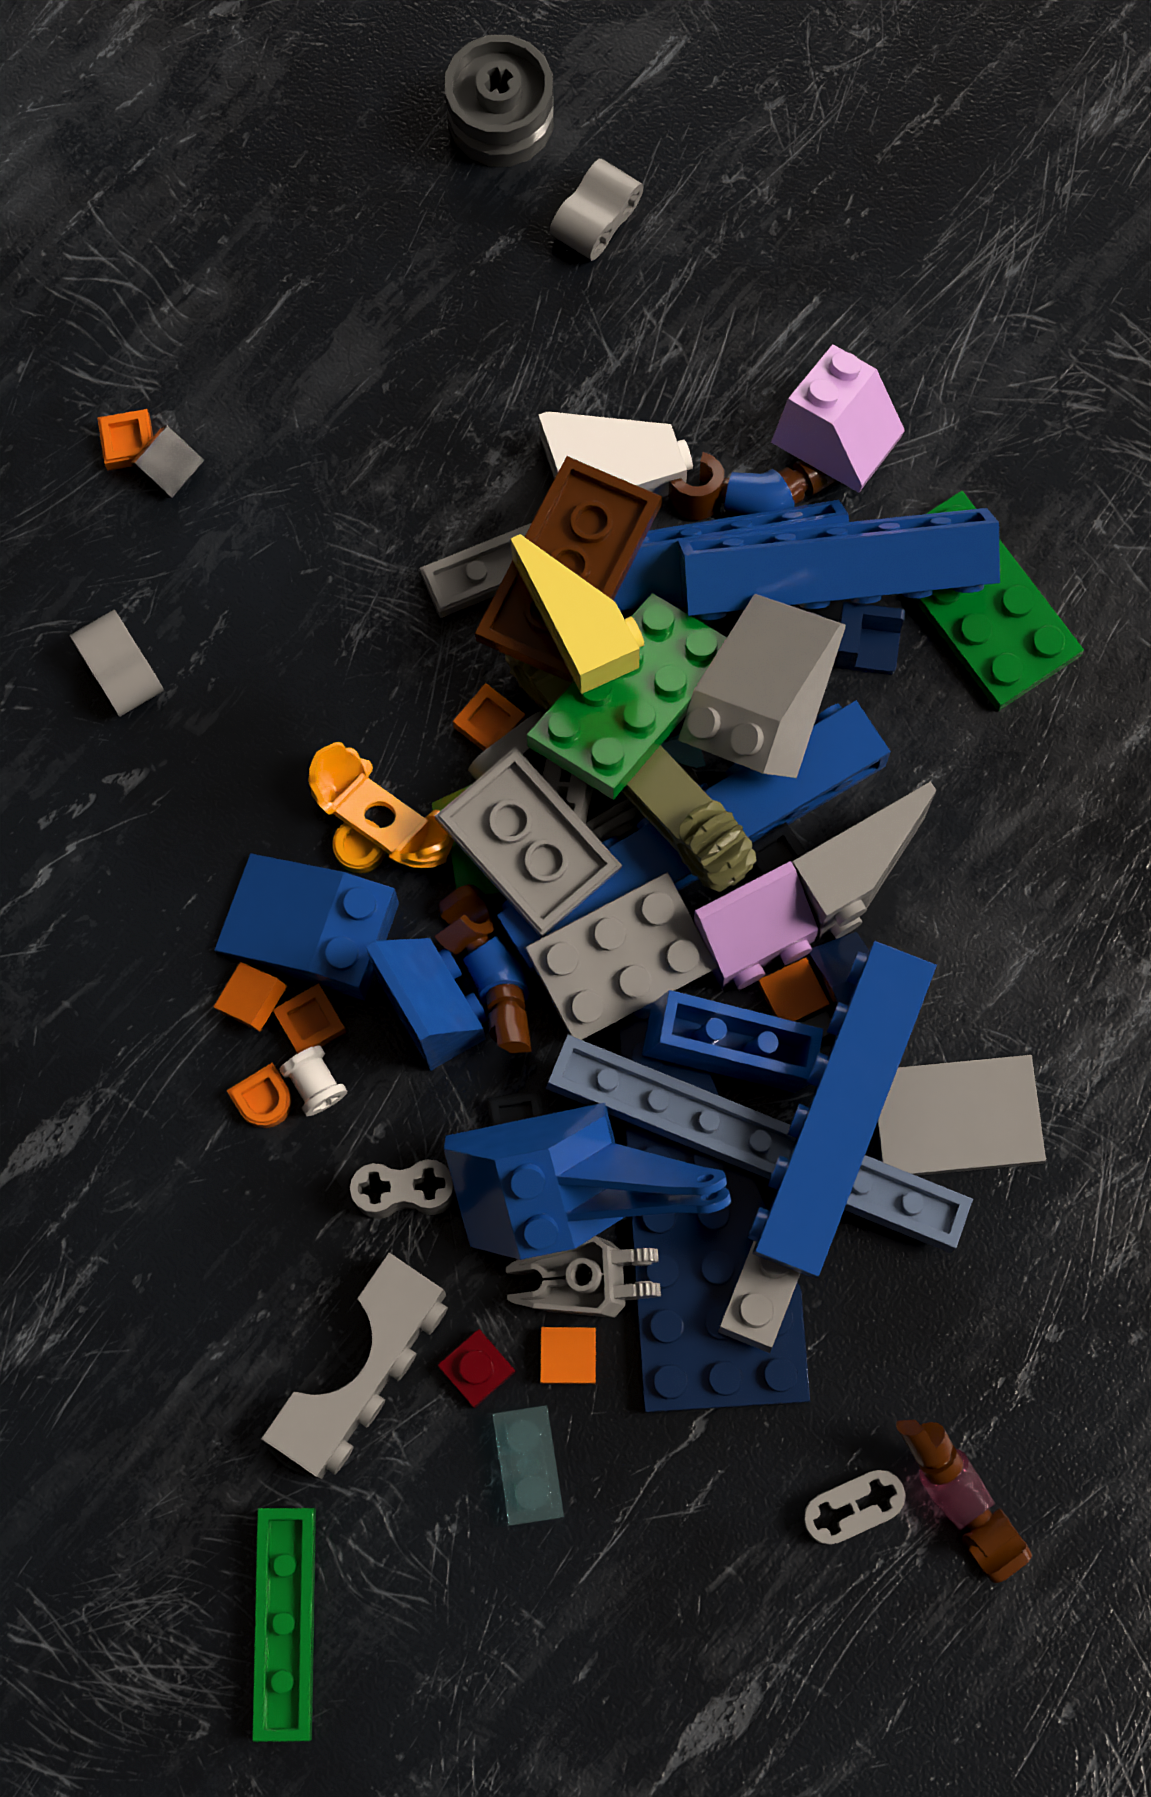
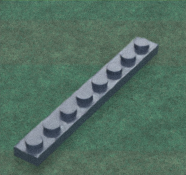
M570 1035L566 1037L546 1087L547 1090L587 1106L606 1103L608 1114L766 1179H770L779 1155L789 1159L796 1141L795 1137L787 1135L790 1124ZM865 1155L844 1210L952 1253L957 1248L973 1199Z

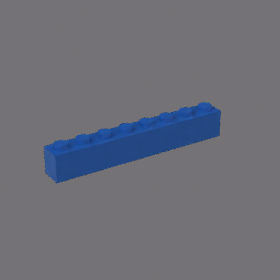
M856 700L844 708L840 704L832 705L817 715L797 778L763 774L735 763L725 772L727 778L712 787H709L707 783H702L699 786L712 800L720 802L727 812H732L734 819L739 825L743 826L744 833L753 843L786 822L788 825L883 769L886 767L891 751ZM643 818L636 825L638 831L623 840H620L618 836H614L602 842L621 863V869L546 935L668 872L677 891L699 878L692 875L687 865L682 862L679 853L646 818ZM506 900L501 905L503 911L497 914L498 927L529 977L533 979L538 974L523 947L541 939V937Z

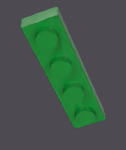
M258 1508L253 1741L312 1740L315 1508Z

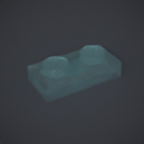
M548 1406L493 1414L509 1526L563 1518L564 1512Z

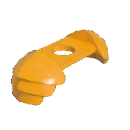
M335 742L316 752L309 768L308 782L313 798L323 811L329 815L334 814L390 854L389 858L396 863L413 868H433L446 863L454 840L435 820V815L440 810H433L425 818L370 780L368 777L373 769L371 762L366 759H360L355 749L345 748L341 742ZM373 806H385L394 813L395 821L388 827L377 828L370 825L364 815Z

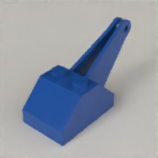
M606 1103L447 1135L445 1138L444 1152L470 1247L519 1260L575 1249L624 1217L667 1213H712L727 1207L731 1203L729 1190L724 1188L727 1180L722 1170L702 1167L616 1144Z

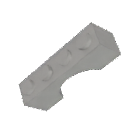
M388 1253L358 1297L359 1302L368 1315L372 1330L371 1351L362 1371L348 1385L331 1393L310 1395L293 1392L262 1439L318 1478L322 1479L328 1470L335 1475L344 1465L354 1448L347 1441L359 1423L367 1428L384 1405L385 1399L379 1396L389 1379L392 1377L399 1381L411 1366L417 1353L410 1348L422 1330L430 1335L444 1317L448 1307L441 1303L446 1297L444 1289L391 1253Z

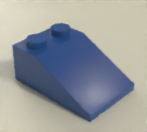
M250 853L214 951L218 954L314 985L319 983L323 988L365 1001L375 973L365 946L376 940L387 939L399 905L395 888L342 871Z
M430 938L376 940L365 946L378 982L430 1071L486 1039L481 1024L488 1021V1017L475 994L472 992L464 996L454 980L461 976L462 973L449 950L444 948L438 952Z

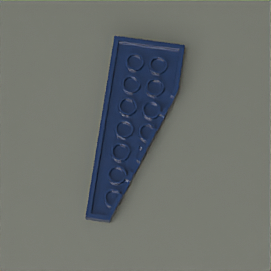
M652 1003L618 1020L622 1057L719 1096L708 1071L642 1055ZM625 1121L627 1147L675 1160L679 1159L680 1161L702 1167L722 1170L727 1180L724 1188L729 1190L731 1203L727 1207L712 1213H667L632 1216L634 1249H658L659 1262L652 1263L649 1266H635L636 1282L652 1281L653 1283H660L661 1296L637 1299L645 1413L809 1403L810 1391L802 1293L798 1282L770 1353L718 1332L753 1244V1240L747 1237L759 1207L767 1210L752 1173Z

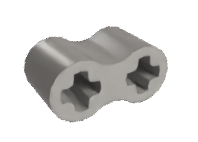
M598 159L589 168L576 191L558 209L550 226V235L589 260H595L604 251L618 227L628 219L636 208L643 193V184L604 159Z
M115 610L110 611L69 635L119 717L164 691L149 663Z
M429 1159L419 1161L412 1167L404 1170L390 1169L383 1164H368L356 1171L350 1184L351 1196L357 1207L363 1214L375 1219L389 1217L396 1211L406 1208L416 1209L427 1215H437L450 1208L456 1196L449 1169L441 1162ZM434 1175L438 1184L445 1185V1188L436 1190L435 1199L426 1200L423 1191L417 1190V1187L424 1186L426 1184V1177ZM380 1179L384 1187L390 1189V1192L381 1194V1203L373 1204L369 1196L363 1194V1191L372 1189L373 1180Z

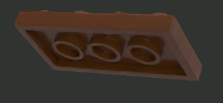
M566 456L525 538L607 597L614 600L662 505V496ZM512 560L475 632L476 641L572 683L574 679Z

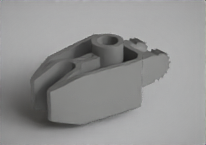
M594 1236L575 1249L522 1260L518 1259L506 1267V1273L515 1276L541 1274L542 1278L548 1280L542 1281L541 1287L536 1291L507 1295V1300L514 1304L547 1312L615 1318L625 1307V1300L661 1296L660 1283L638 1281L634 1284L624 1285L623 1266H649L652 1263L659 1262L658 1249L637 1248L620 1250L611 1241Z

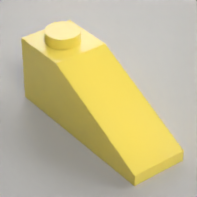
M521 534L510 538L513 562L580 693L583 694L638 669L640 647L644 646V640L634 618L630 616L624 619L616 602Z

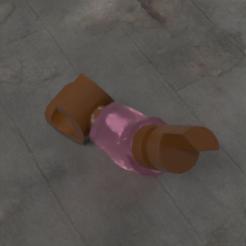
M916 1420L897 1421L896 1427L919 1464L920 1480L933 1502L959 1530L966 1525L970 1529L962 1536L961 1540L989 1580L993 1583L1005 1581L1025 1566L1032 1558L1028 1545L1000 1508L993 1513L989 1510L995 1502L966 1454L952 1445L944 1427L936 1422L920 1425Z

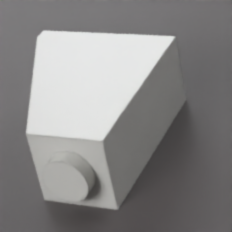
M558 412L538 414L540 438L554 479L566 456H569L663 497L668 495L669 481L682 478L686 483L687 470L693 469L687 443L684 439L676 440L671 424Z

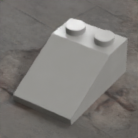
M754 594L695 687L678 741L763 774L797 778L846 625Z
M931 781L792 861L818 927L816 935L818 940L830 933L833 934L835 939H838L862 924L860 916L867 911L868 906L925 819L936 792Z

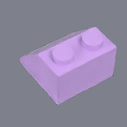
M832 344L788 398L771 443L859 493L901 439L905 430L877 369L861 361L855 355L845 352Z
M791 861L695 910L694 924L717 966L716 969L712 970V973L722 990L734 983L737 989H742L755 983L765 976L766 973L763 968L782 959L784 965H787L804 957L812 951L810 943L815 941L818 932L817 924L800 879Z

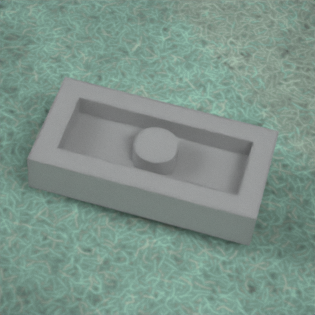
M753 1241L718 1332L770 1353L800 1273L752 1254L756 1245V1241Z

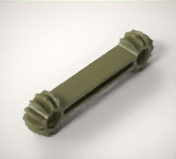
M505 654V660L510 666V673L518 681L519 687L527 693L529 700L535 701L541 710L548 711L572 684ZM660 745L621 792L679 853L682 862L687 865L693 876H697L703 886L721 892L728 886H734L745 877V874L753 868V864L756 862V853L752 849V841L744 833L743 826L739 825L734 819L732 812H727L720 802L712 800Z

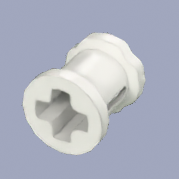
M320 1045L301 1051L285 1062L279 1069L284 1078H291L305 1104L302 1109L306 1116H312L324 1111L347 1094L345 1086L335 1082L322 1059L325 1053Z

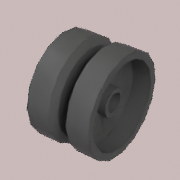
M512 35L484 36L469 42L453 56L445 72V101L448 128L455 145L471 160L489 167H511L533 158L546 146L554 129L553 73L546 57L530 42Z

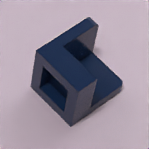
M843 602L839 622L845 624L846 627L834 661V668L894 674L897 667L899 640L904 623L905 610Z

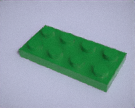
M961 490L926 514L976 508ZM1000 539V583L986 584L983 590L973 593H961L954 591L953 588L933 590V594L928 597L912 598L998 712L1081 657L1084 651L1083 647Z
M653 593L632 615L644 640V646L640 647L639 668L583 694L580 693L574 681L527 734V746L613 800L686 716L695 687L727 638Z

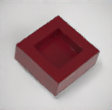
M480 1329L438 1364L439 1368L474 1408L516 1372Z

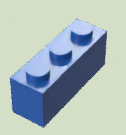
M669 990L651 1004L642 1055L795 1093L809 1085L807 1081L816 1057L820 1052L823 1029Z

